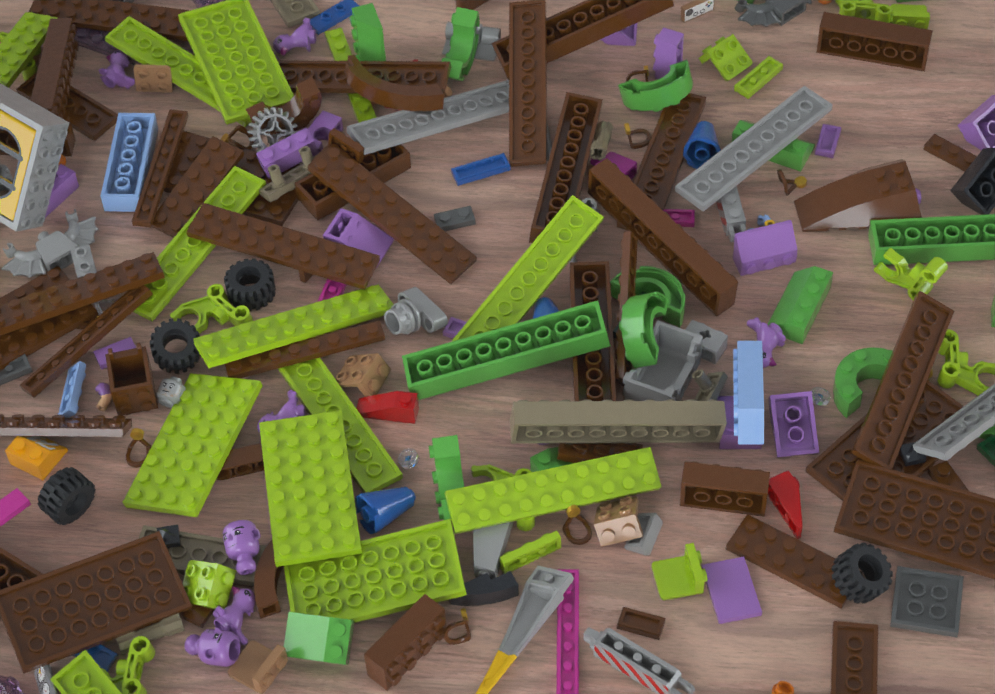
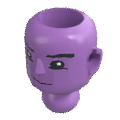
M249 520L233 521L223 529L226 554L230 559L237 561L236 570L240 575H248L255 572L257 566L253 557L260 550V532L255 524Z
M216 627V629L205 630L201 636L197 634L188 636L185 641V650L190 655L198 654L200 660L205 664L228 667L238 660L241 652V643L235 633L220 630Z

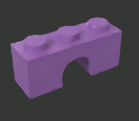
M324 110L319 116L315 117L311 126L307 128L315 141L318 154L323 150L321 140H328L329 132L333 128L341 132L344 131L342 118Z

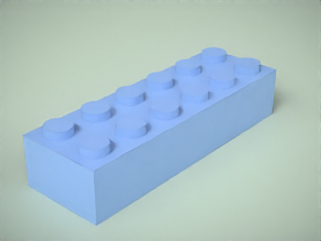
M118 113L100 196L104 211L135 212L153 159L159 129L155 113Z
M737 341V349H733L734 436H738V444H764L762 341Z

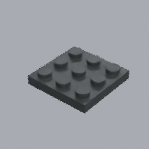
M897 566L890 627L957 638L964 576Z

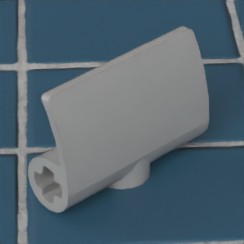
M451 22L446 24V42L442 51L444 55L451 48L450 39L453 36V24ZM480 24L479 27H476V34H479L474 59L495 61L496 53L492 43L500 40L501 29L483 27Z

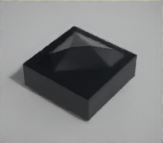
M916 442L901 445L899 453L905 467L926 462V456L914 450L913 444Z
M178 524L157 528V532L160 531L167 548L181 546Z

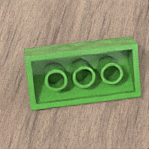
M373 3L351 8L352 16H350L351 26L354 27V29H351L353 40H355L353 48L355 53H357L355 56L359 61H386L383 28Z
M740 120L732 132V141L755 123ZM796 138L768 161L801 172L814 150L815 144Z
M816 266L794 272L767 325L770 323L777 324L782 329L786 339L803 344L831 288L833 272Z

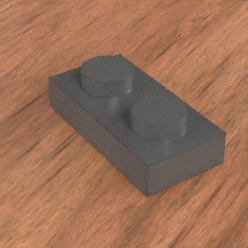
M471 206L434 214L436 225L444 231L476 224Z
M25 354L11 361L5 369L0 371V385L33 372Z

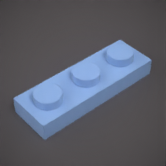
M81 361L68 369L58 415H64L65 418L74 416L79 409L78 400L82 394V382L86 377V364Z

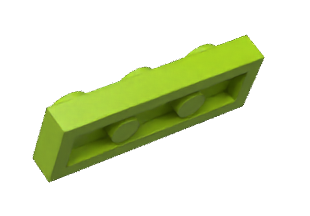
M768 56L734 85V91L749 99L783 70V64Z
M557 530L552 533H546L533 542H527L514 551L504 553L500 557V569L503 574L509 571L512 572L561 549L560 534Z

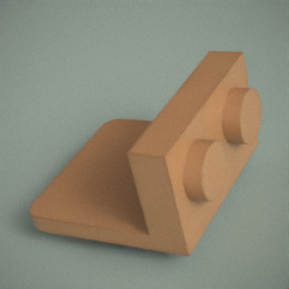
M134 65L136 91L173 93L174 83H172L170 66Z
M379 353L352 355L345 360V364L336 375V381L341 388L358 387L365 397L377 395L391 368Z
M626 496L615 502L605 501L597 507L594 527L601 547L643 537L637 517L639 502L637 497Z
M251 640L240 653L238 660L228 669V675L259 694H264L288 662L286 649L277 644L274 650H271L257 641Z

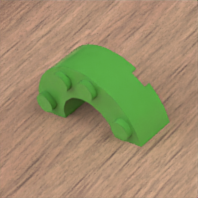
M457 7L456 13H453L451 23L453 24V36L450 39L451 48L447 52L446 57L442 58V62L451 63L449 79L463 81L465 79L463 75H468L475 58L479 34H476V27L480 26L478 11Z
M684 60L670 65L669 73L658 80L642 82L632 79L619 84L618 87L623 104L630 108V110H652L658 112L670 105L679 104L680 100L686 97L692 90L693 79L688 61Z
M640 266V269H636L635 296L640 295L642 291L646 293L660 292L668 299L666 316H662V320L680 328L685 313V293L682 289V284L675 276L663 269ZM621 273L610 281L611 297L617 300L621 289L619 285Z
M660 292L632 296L622 306L623 312L622 319L619 322V329L622 332L626 359L632 363L634 368L657 364L659 346L654 337L653 319L666 316L668 305L667 297Z
M874 347L863 348L850 353L839 363L835 373L833 399L836 407L844 417L848 418L861 406L863 392L858 387V383L866 379H882L893 352L892 350Z
M457 435L432 438V445L428 446L430 458H434L436 471H432L433 484L438 483L439 491L435 492L436 504H441V507H438L439 520L451 519L445 491L464 487Z

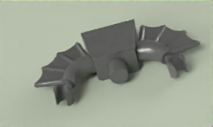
M739 0L735 10L743 12L747 9L738 18V21L747 22L751 26L763 25L767 27L777 23L782 26L806 11V3L812 4V0H765L763 4H747L746 0Z

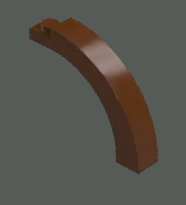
M355 55L348 56V63L345 66L347 83L355 92L369 101L405 111H435L443 109L444 93L438 84L408 86L384 81L369 73Z
M272 540L259 559L254 578V594L260 619L281 612L277 598V585L284 566L276 567Z

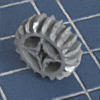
M271 107L270 110L264 108V113L258 111L259 118L253 116L252 119L255 123H249L253 130H248L249 134H253L249 141H255L252 147H258L257 153L268 147L263 143L260 135L266 136L269 146L277 143L281 136L287 138L298 132L293 131L297 124H291L294 118H288L289 112L283 113L282 108H278L276 111L275 107ZM270 118L267 127L265 129H260L263 122L266 119ZM277 118L283 122L286 130H282L279 127ZM272 130H276V131H278V132H280V133H276V134L270 135V133H265V132H270V131H272Z

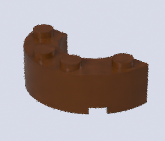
M313 77L296 84V93L290 101L273 107L276 108V111L278 108H282L283 113L289 112L288 118H294L291 124H297V127L293 128V131L306 127L318 113L322 102L321 92ZM262 101L247 108L246 111L252 123H255L252 117L256 116L259 118L257 112L261 111L264 113V108L270 110L271 106L266 105ZM270 118L266 119L263 122L260 129H265L267 127ZM277 118L279 127L282 130H286L283 122ZM272 130L270 132L265 133H270V135H273L280 132Z

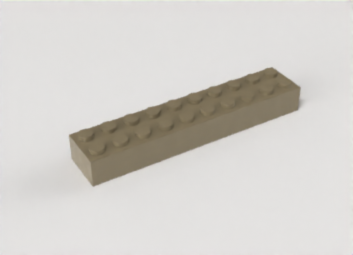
M609 399L603 401L519 400L513 402L510 417L511 443H719L727 425L725 402L715 399L707 401H697L694 399L686 401H676L673 399L666 401H655L652 399L645 401H634L631 399L624 401Z

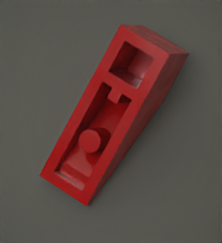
M393 391L359 398L356 409L363 418L415 424L419 410L418 393Z
M789 470L769 478L768 497L796 539H800L803 527L800 484L795 476L793 477Z

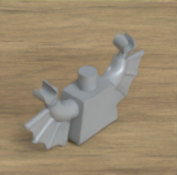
M75 209L73 214H68L66 211L65 215L69 223V229L64 234L60 231H55L50 235L46 231L41 232L38 235L39 241L35 244L37 249L33 251H17L13 243H7L9 249L3 248V251L8 258L13 259L1 269L10 271L13 276L24 275L29 278L38 274L46 275V271H50L56 266H59L61 270L73 263L70 249L90 245L95 242L94 234L98 231V228L95 226L96 217L78 222L79 219Z

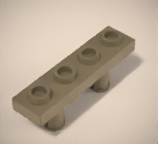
M303 146L299 149L303 163L284 175L281 174L278 165L274 164L268 167L272 182L259 190L263 198L269 202L275 201L288 191L294 190L295 182L311 174L307 170L308 165L317 155L312 156L310 147Z
M702 369L696 370L692 374V378L699 385L700 390L694 400H717L728 378L725 372L708 373L706 375Z

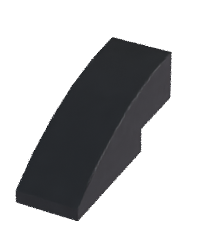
M511 571L493 579H490L486 573L466 582L467 595L449 599V603L458 606L494 604L519 596V586Z

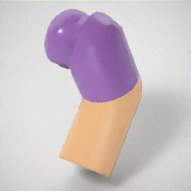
M102 382L95 388L96 392L99 391L98 394L101 396L96 407L100 411H105L112 401L110 386Z

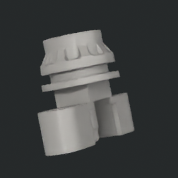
M412 287L399 293L398 302L393 304L391 309L387 310L384 315L386 326L394 335L416 332L420 326L427 332L432 333L446 327L448 324L446 314L417 287Z

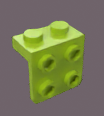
M891 5L892 24L928 30L930 12H927L925 5Z
M734 34L726 39L723 36L715 42L716 46H708L702 51L703 55L698 58L702 64L710 59L725 81L731 80L752 65V60Z
M694 543L685 544L684 556L654 561L651 568L661 600L704 593V582H707V574L705 569H701V554L699 550L696 551Z
M190 560L182 583L190 603L216 610L215 608L218 606L225 609L236 570L218 563Z

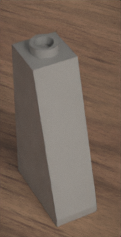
M514 521L473 530L474 575L476 578L486 573L490 579L497 577L500 569V557L505 553Z

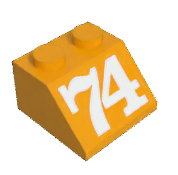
M17 436L6 448L5 452L11 465L44 480L68 452V449L43 436Z

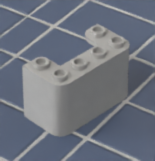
M657 321L653 328L654 337L659 346L657 364L639 367L625 373L623 378L625 387L622 394L625 396V400L645 401L652 399L655 401H666L673 399L681 401L692 380V374L700 364L703 336Z

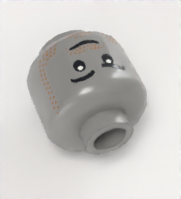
M177 377L165 378L161 381L156 392V396L159 399L158 402L165 407L172 408L174 404L180 403V397L186 388L182 384V380Z

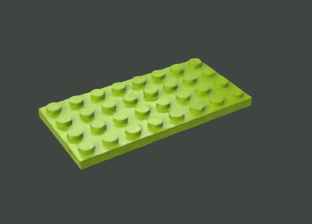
M226 0L178 14L181 26L226 125L250 118L246 109L263 101L266 105L273 107L283 105L293 98L294 95L249 0Z
M190 373L184 384L186 390L180 397L181 401L178 404H174L122 502L126 508L198 517L263 386L259 380Z
M338 410L259 422L276 567L362 554L342 411Z
M451 519L360 541L362 554L284 566L290 612L355 620L354 623L409 610L424 594L435 602L467 595Z

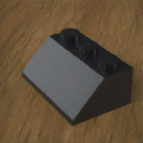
M983 148L950 190L963 205L981 215L990 214L995 207V148Z

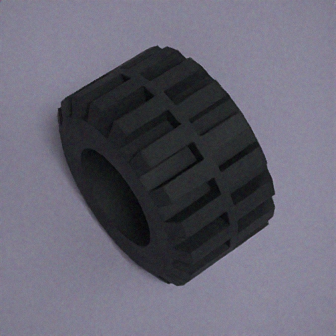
M254 258L252 260L244 259L242 262L239 260L236 262V265L232 264L230 270H227L225 273L224 282L227 297L235 308L242 305L246 306L249 311H252V309L260 310V307L268 305L267 302H272L276 294L275 281L272 269H270L268 264H264V261H257Z
M177 318V321L169 319L168 323L163 321L161 322V327L156 326L154 329L155 333L151 334L150 349L154 362L159 365V368L162 370L166 368L168 373L174 370L175 374H179V370L187 372L188 367L194 368V362L198 363L200 360L199 356H201L194 345V338L200 337L194 325L190 326V322L186 320L183 323L182 319ZM175 339H180L187 343L186 348L178 353H171L165 350V346Z
M66 467L63 470L57 471L56 474L52 475L45 482L39 492L38 506L59 525L73 523L92 504L91 502L94 500V494L96 493L95 485L77 469Z
M857 543L834 560L831 570L834 572L832 579L836 581L834 585L840 589L839 593L842 596L846 595L847 600H854V603L859 604L862 602L864 604L875 599L890 588L889 585L892 584L891 577L893 576V571L890 570L892 567L891 563L887 562V556L883 555L879 548L875 549L874 545ZM859 569L862 570V572L864 573V575H865L866 578H864V577L862 576V574L860 573Z

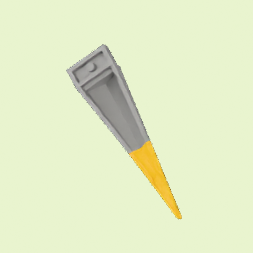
M537 566L526 581L505 637L476 694H488L562 602L564 592L574 580L571 573Z

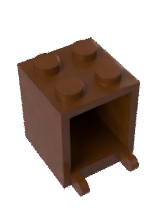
M136 343L137 348L113 352L112 348H109L108 354H105L110 392L117 415H130L158 408L152 367L146 346L141 347V343Z

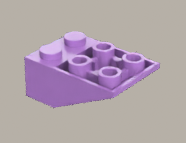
M342 208L323 234V239L380 255L379 263L394 241L391 236L359 214Z

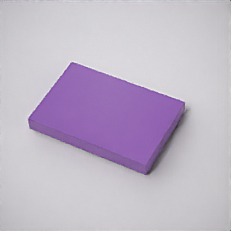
M744 557L702 565V569L706 570V584L719 624L762 616V610Z

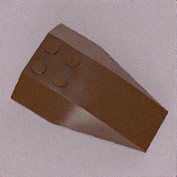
M903 159L864 168L818 188L794 201L802 232L829 231V228L846 230L849 227L867 229L870 226V220L922 218L916 189L907 163Z

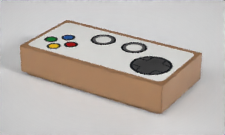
M694 0L681 6V20L683 23L714 10V0Z

